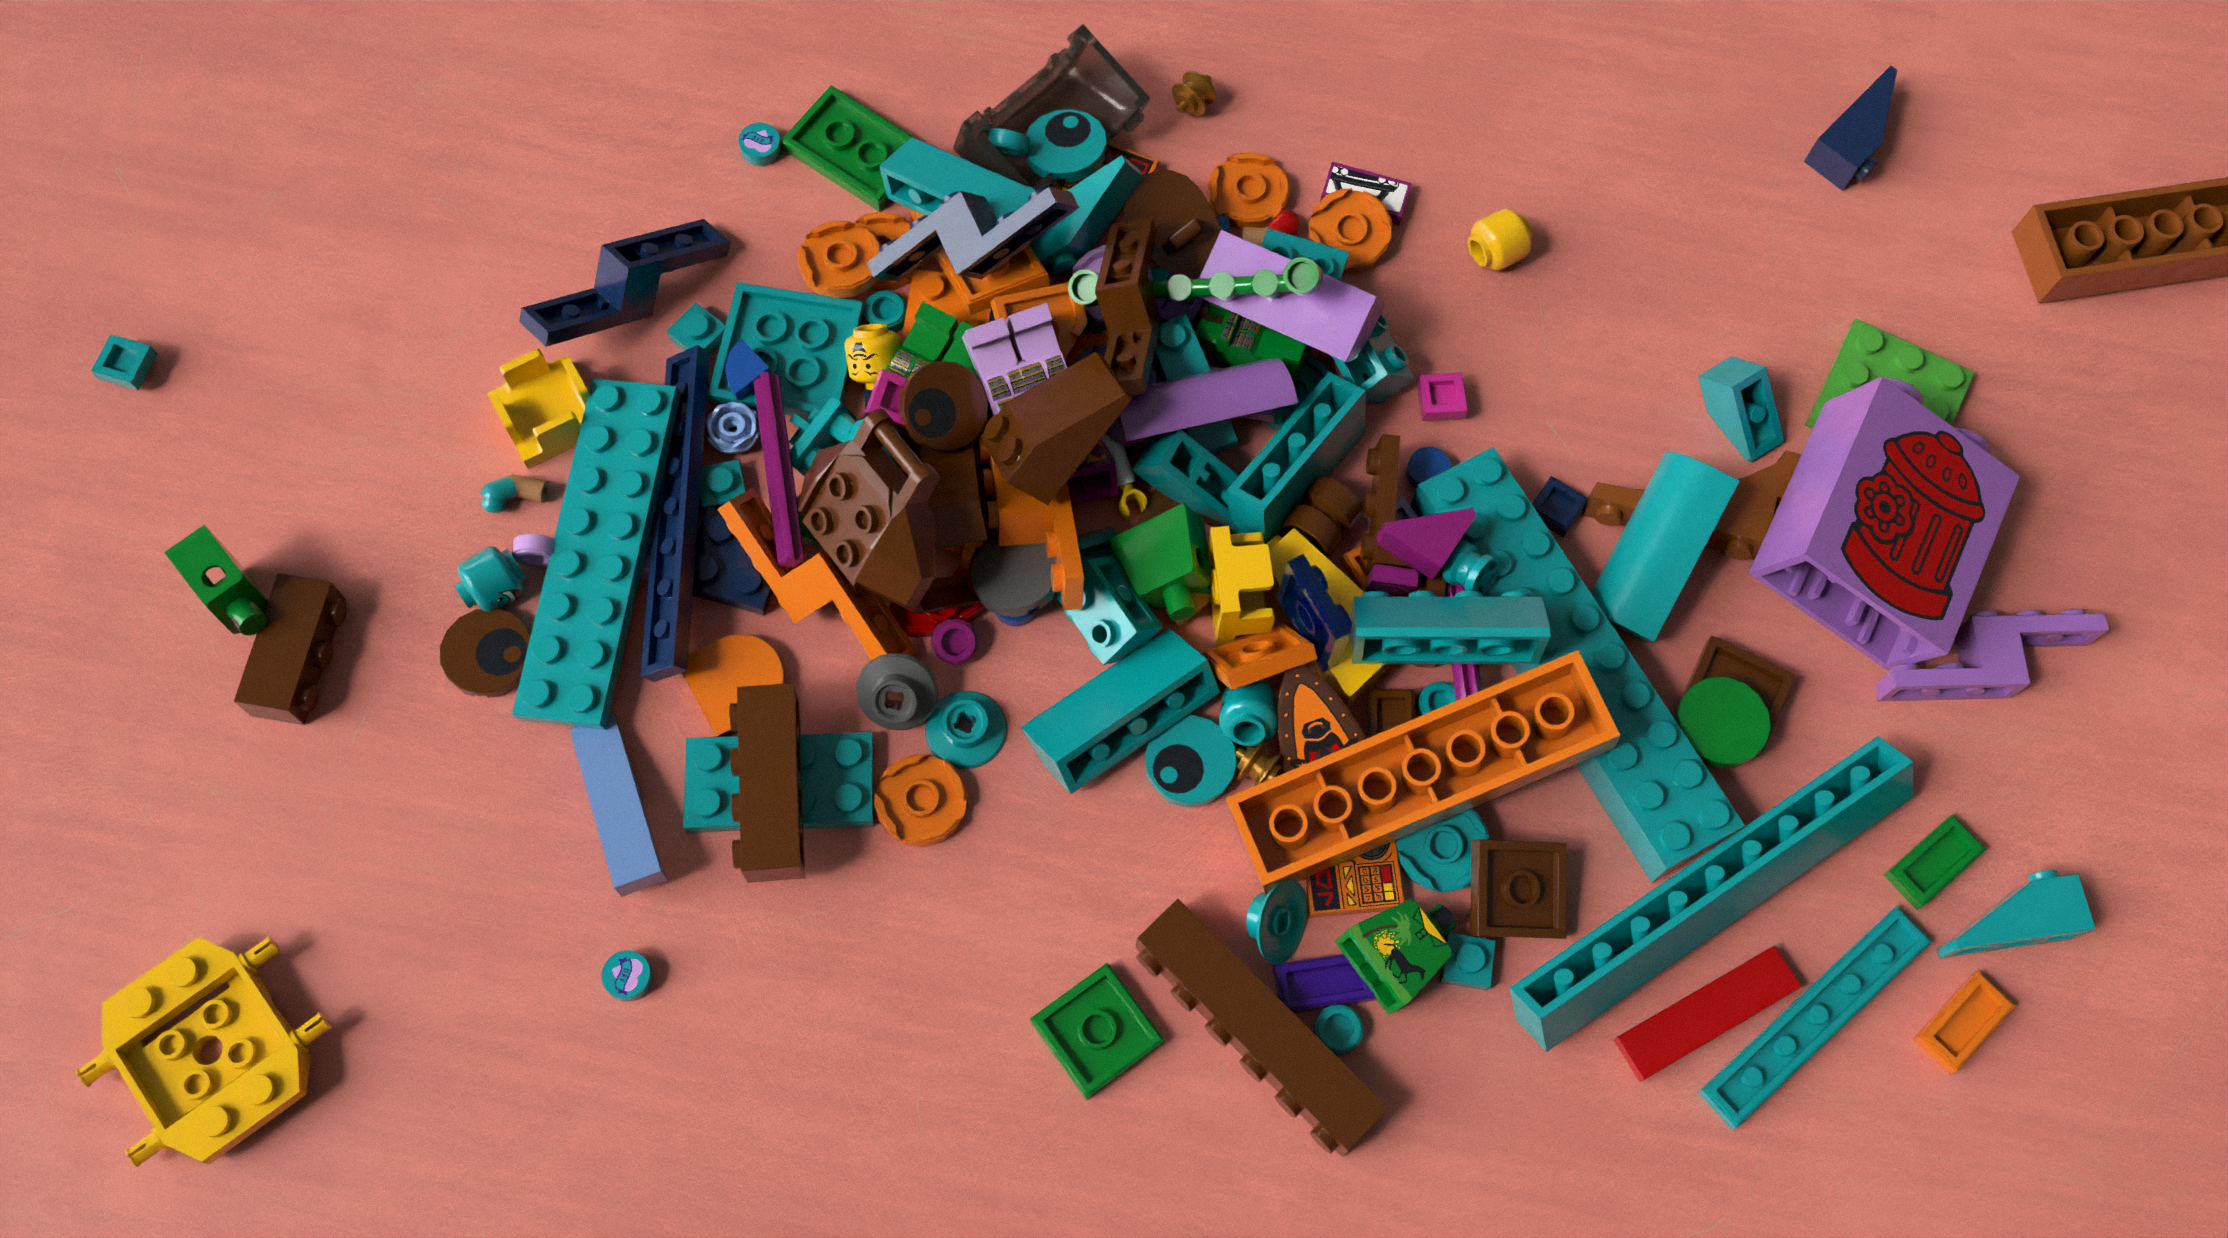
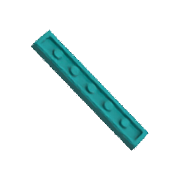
M1898 906L1892 908L1697 1093L1731 1130L1737 1128L1932 941Z

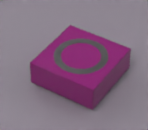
M1376 564L1367 576L1366 591H1383L1389 595L1408 597V594L1414 592L1417 588L1419 572L1415 569Z

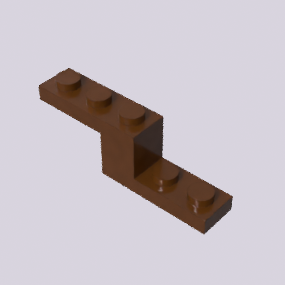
M1153 216L1111 225L1095 287V294L1109 333L1104 359L1132 398L1147 392L1161 324V317L1148 279V270L1157 235Z
M1382 434L1375 448H1369L1367 454L1366 474L1373 475L1372 490H1367L1365 493L1363 516L1370 517L1369 533H1364L1362 536L1360 550L1361 559L1367 560L1366 575L1369 574L1372 567L1376 564L1414 569L1379 546L1376 538L1384 523L1395 521L1400 448L1399 435ZM1445 564L1433 580L1419 572L1418 579L1420 582H1418L1414 592L1430 591L1435 593L1436 597H1445L1446 581L1443 580L1442 575ZM1414 664L1415 667L1433 668L1436 665Z

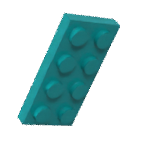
M873 733L801 734L804 829L874 827ZM738 736L686 738L683 829L686 833L740 831V822H733L731 811L732 794L739 793V776H732L730 751L731 748H738Z

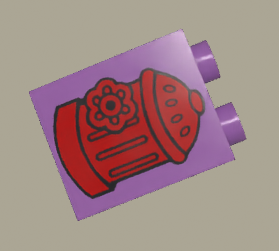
M1882 376L1824 403L1748 574L1877 664L1889 670L1897 665L1912 664L1949 654L2020 475L1990 454V445L1982 436L1964 428L1952 427L1922 405V395L1912 385L1901 380Z

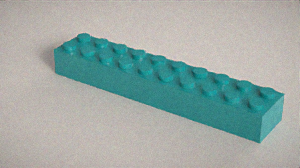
M1492 447L1418 484L1410 504L1418 517L1474 508L1476 517L1456 547L1462 542L1468 541L1477 547L1478 553L1481 555L1491 554L1499 559V573L1495 582L1483 597H1501L1505 592L1524 591L1529 593V597L1543 598L1551 637L1539 664H1511L1517 674H1522L1579 650L1621 736L1615 748L1580 762L1576 766L1651 883L1708 852L1741 830L1745 824L1496 449Z

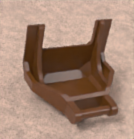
M876 409L868 414L853 440L818 450L804 477L798 510L805 516L803 523L857 590H869L916 614L978 603L979 599L968 587V583L962 575L935 578L934 515L927 501L938 484L940 476L930 464L922 463L893 428L894 420L884 409ZM882 446H884V447L888 450V452L892 455V457L897 461V463H898V464L902 467V469L907 473L908 478H907V477L904 475V473L899 469V467L894 463V461L890 458V456L885 452V450L882 448Z

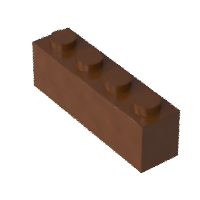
M794 683L737 687V703H730L729 708L731 730L738 731V748H731L730 751L732 776H739V793L732 794L731 796L733 822H740V840H733L732 842L734 868L741 869V873L748 883L804 879L805 850L800 697Z

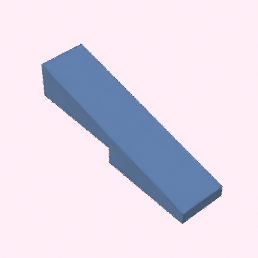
M609 715L606 730L583 727L570 729L614 889L623 897L667 881L642 803L643 797L616 715Z

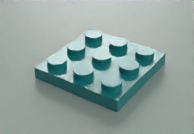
M737 282L708 391L710 403L721 405L728 402H736L757 410L755 390L752 389L737 401L729 388L725 368L728 355L734 345L742 339L770 367L771 374H777L780 378L785 415L793 416L795 413L801 418H807L814 408L821 411L832 396L843 404L849 378L844 342L853 335L855 327L861 326L864 314L863 302Z

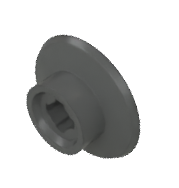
M890 653L876 657L862 669L856 683V697L863 713L875 724L890 730H908L921 725L932 715L938 701V685L933 673L923 662L910 655ZM888 691L902 692L904 694V701L888 699Z

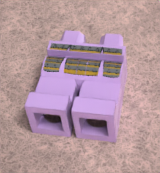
M1047 303L1009 315L1006 321L1003 317L968 329L962 336L978 379L983 384L993 416L998 414L1008 401L1067 368L1051 323L1052 317Z

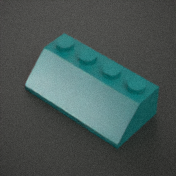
M1369 591L1363 593L1362 597H1353L1351 611L1352 664H1539L1551 637L1543 598L1529 597V593L1524 591L1505 592L1501 597H1483V594L1477 591L1458 592L1454 597H1436V594L1430 591L1412 592L1408 594V597H1389L1387 592Z

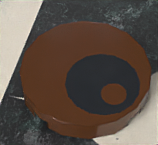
M937 361L922 366L906 379L899 394L898 412L902 423H905L906 429L910 432L908 434L916 443L930 450L952 451L968 445L980 434L987 419L988 400L983 384L971 370L956 362Z
M497 608L490 612L475 609L459 617L446 631L440 645V664L448 680L464 694L474 697L475 695L487 696V698L499 697L519 686L531 635L526 625L511 612Z

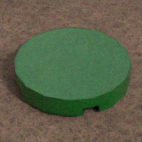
M1709 677L1695 683L1681 698L1674 715V719L1700 758L1707 762L1706 765L1714 768H1736L1751 761L1765 746L1771 728L1768 709L1759 694L1745 683L1729 677Z

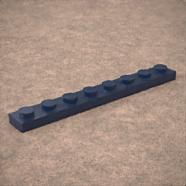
M699 345L666 360L664 385L676 386L681 392V398L653 518L640 675L653 682L686 672L688 665L710 352Z

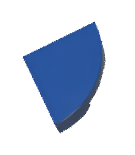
M742 339L730 351L725 368L729 388L737 401L754 389V380L760 376L761 372L768 371L771 374L770 367Z

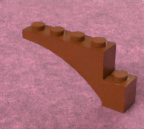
M1785 450L1775 464L1737 479L1739 483L1704 548L1724 552L1728 557L1736 560H1755L1802 454ZM1597 482L1585 504L1583 515L1595 518L1597 522L1606 526H1626L1645 489L1625 488Z

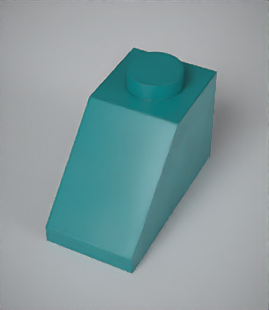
M1731 356L1698 376L1708 414L1745 460L1752 462L1784 442L1765 366Z

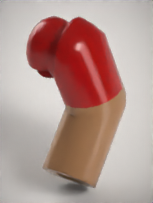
M1282 210L1265 228L1244 226L1242 239L1261 246L1267 228L1295 236L1300 227V220L1292 210Z

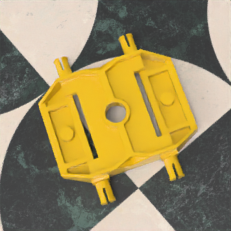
M268 935L266 939L256 946L238 955L198 936L102 1002V1045L104 1048L99 1055L82 1067L77 1068L75 1072L77 1076H80V1081L87 1087L91 1086L92 1083L112 1069L120 1072L154 1127L151 1129V1133L130 1148L125 1149L126 1156L130 1157L128 1159L136 1167L141 1166L143 1162L163 1148L166 1150L175 1149L198 1161L211 1164L307 1094L311 1061L310 1049L307 1045L328 1030H331L332 1026L327 1022V1018L321 1012H318L317 1015L295 1030L275 1007L266 986L258 976L260 973L257 970L262 964L281 953L280 947L277 946L278 944L271 936ZM224 982L228 983L230 986L228 989L212 1000L205 1002L201 1008L169 1030L162 1032L155 1040L144 1046L141 1040ZM219 1039L223 1046L220 1058L210 1065H204L200 1058L203 1046L208 1041Z

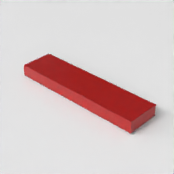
M1774 945L1613 1040L1637 1079L1641 1082L1802 986Z

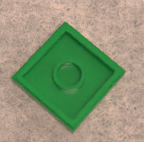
M1108 962L1029 1019L1034 1029L1085 1100H1088L1165 1042Z

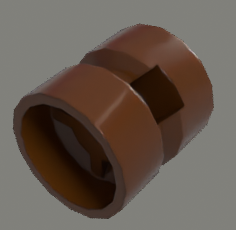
M1318 477L1303 496V505H1297L1281 525V532L1285 536L1295 528L1324 556L1329 558L1342 541V531L1352 528L1363 513V506L1358 497L1340 482L1328 477Z

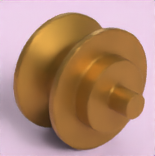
M1187 71L1182 77L1183 83H1176L1172 87V95L1177 104L1176 109L1180 113L1185 112L1193 116H1202L1206 110L1205 104H1212L1216 100V91L1211 83L1212 78L1208 74L1204 76L1195 71Z
M1264 741L1257 748L1254 745L1251 746L1247 752L1239 747L1235 753L1241 759L1237 765V768L1241 770L1237 779L1240 781L1249 776L1256 781L1255 785L1279 776L1283 768L1279 764L1282 754L1280 753L1273 758L1264 753L1266 745Z

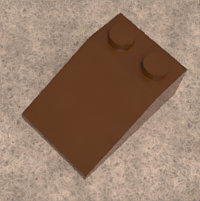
M1094 352L1008 401L1001 411L988 421L981 439L1006 483L1049 505L1130 403L1132 397L1104 357Z

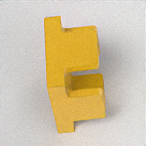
M535 349L501 365L499 369L506 383L487 393L527 469L576 446L587 398L590 394L570 357L566 355L551 363H547L541 350Z
M1229 526L1211 527L1207 549L1212 578L1210 606L1215 644L1222 645L1233 641L1235 636L1271 632L1275 620L1274 608L1265 607L1263 591L1273 588L1274 578L1269 546L1264 544L1263 533L1254 532L1230 535Z

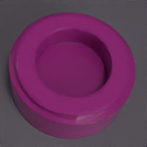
M946 619L940 622L932 632V650L945 663L953 665L962 664L968 661L977 649L978 640L975 630L970 624L961 619Z

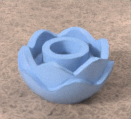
M728 402L721 404L706 419V437L710 444L720 452L726 454L745 452L755 444L760 435L758 415L755 410L748 408L742 403ZM732 427L737 428L735 432H730Z

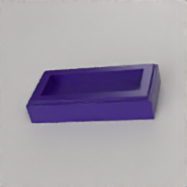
M1344 954L1278 964L1273 967L1278 998L1293 1013L1324 1009L1332 1005H1349L1376 1000L1375 994L1366 982H1363Z

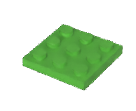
M1855 318L1845 334L1804 426L1811 429L1814 428L1825 402L1882 376L1901 380L1912 385L1922 395V405L1952 426L1974 372Z

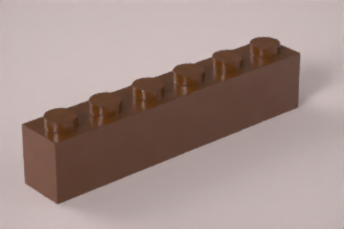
M1179 899L1175 900L1137 937L1135 948L1140 952L1136 956L1139 963L1154 977L1161 973L1173 986L1170 993L1176 1001L1189 1012L1195 1008L1208 1021L1204 1025L1208 1033L1224 1047L1230 1043L1243 1056L1239 1062L1251 1077L1258 1082H1261L1264 1078L1278 1092L1274 1096L1278 1104L1294 1118L1300 1114L1313 1127L1310 1131L1312 1138L1326 1152L1332 1154L1336 1150L1343 1157L1389 1109Z

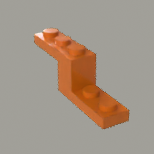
M978 438L979 465H987L988 469H982L983 495L992 496V501L986 502L988 528H996L998 546L1045 543L1047 558H1055L1056 564H1051V584L1053 592H1061L1063 610L1082 609L1084 574L1068 483L1066 482L1049 505H1046L1006 483L981 438Z
M754 487L717 509L726 521L730 532L736 536L751 558L755 569L764 577L776 595L779 604L787 611L794 623H797L833 600L845 623L852 628L866 649L870 660L890 653H901L910 656L917 653V650L881 596L869 590H857L825 550H822L806 562L798 564L795 568L781 566L778 563L771 512Z

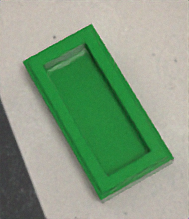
M1952 814L1883 875L1918 910L1980 856L1986 848Z

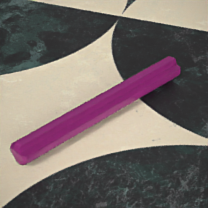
M767 371L761 372L760 376L754 380V390L778 563L781 566L795 568L798 564L804 562L805 553L780 378L777 374H769Z

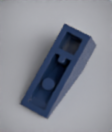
M1890 66L1817 139L1804 160L1807 165L1842 191L1854 179L1861 183L1877 164L1872 158L1883 141L1897 75V69L1893 66Z

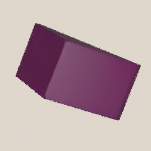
M1474 508L1387 522L1383 524L1376 535L1379 546L1433 580L1476 517Z

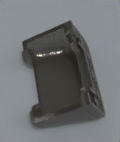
M1082 24L1068 36L1067 40L1070 43L1068 49L1064 48L1058 54L1056 52L1052 54L1045 67L995 108L992 109L989 106L983 111V114L977 110L967 118L960 127L953 150L961 158L967 159L971 163L992 172H997L1024 186L1032 187L1035 190L1043 187L1055 188L1065 178L1058 179L1053 173L1042 178L1032 171L1026 161V156L1018 157L1000 153L988 140L990 129L1001 128L1026 135L1029 127L1041 116L1055 110L1073 109L1087 112L1099 120L1106 132V142L1108 143L1121 131L1125 130L1129 134L1144 121L1146 116L1142 111L1151 98L1087 27Z

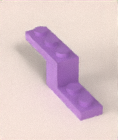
M2070 609L2062 611L2057 615H2042V612L2039 610H2026L2018 612L2013 616H1998V613L1995 611L1974 613L1969 616V620L1959 627L1955 637L1959 663H1946L1935 667V669H1919L1917 664H1902L1892 667L1890 672L1875 684L1878 702L2012 698L2030 684L2023 647L2088 646L2109 631L2105 613L2086 614L2083 609Z

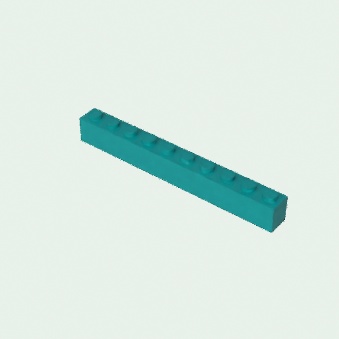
M1875 737L1511 986L1510 993L1516 1021L1548 1052L1913 798L1914 761L1881 737Z

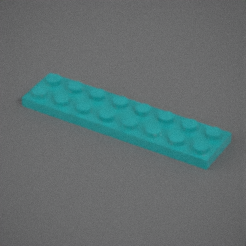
M592 379L589 390L590 396L587 398L554 536V553L549 557L512 716L522 721L606 730L681 392L676 386Z

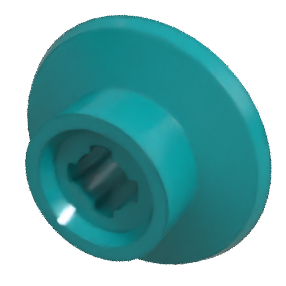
M959 691L945 696L937 702L935 710L926 720L925 737L931 752L936 758L940 760L942 758L958 769L977 768L990 762L1001 751L1007 736V722L1000 706L990 697L975 691ZM966 719V721L974 723L970 733L957 729L960 720Z
M1292 879L1282 881L1276 884L1269 893L1258 894L1248 909L1246 918L1248 934L1252 939L1257 940L1260 953L1271 964L1278 965L1286 962L1294 954L1303 937L1307 922V899L1300 883Z

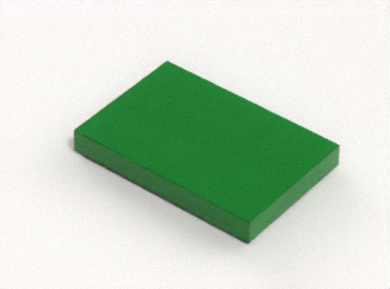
M831 85L780 140L782 150L880 212L890 199L887 198L879 166L913 136Z

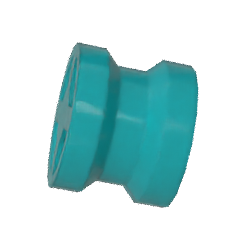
M1468 541L1462 542L1452 551L1447 559L1442 574L1443 580L1452 586L1462 585L1465 591H1477L1485 595L1496 580L1500 561L1491 554L1481 555L1478 553L1477 547Z

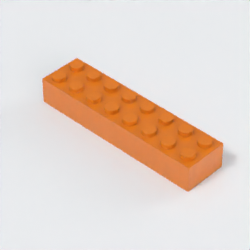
M1576 650L1226 798V801L1265 893H1269L1276 884L1290 879L1295 881L1302 880L1615 748L1621 735L1579 650Z

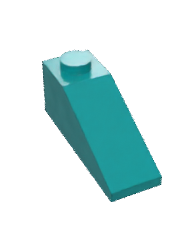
M1123 155L1067 190L1072 192L1079 208L1029 244L1047 273L1053 277L1072 271L1077 261L1088 251L1094 249L1142 179L1143 175L1140 169Z
M1186 314L1160 324L1154 358L1164 381L1211 371ZM1230 419L1185 428L1187 434L1211 454L1239 444Z
M1181 429L1150 436L1132 471L1168 498L1180 504L1185 503L1192 510L1225 526H1229V528L1233 529L1232 532L1242 534L1230 516L1227 502V489L1239 475Z
M2045 870L2028 875L2029 882L2009 893L1937 949L1939 959L2072 940L2095 930L2096 928L2079 875L2059 876L2057 870Z

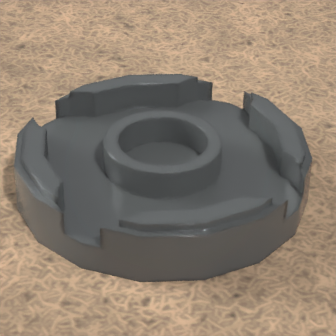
M996 537L985 544L973 560L970 576L974 592L986 609L1000 616L1020 617L1029 614L1028 610H1032L1039 606V609L1042 608L1056 594V592H1053L1051 584V564H1056L1055 558H1047L1045 543L998 546V538Z

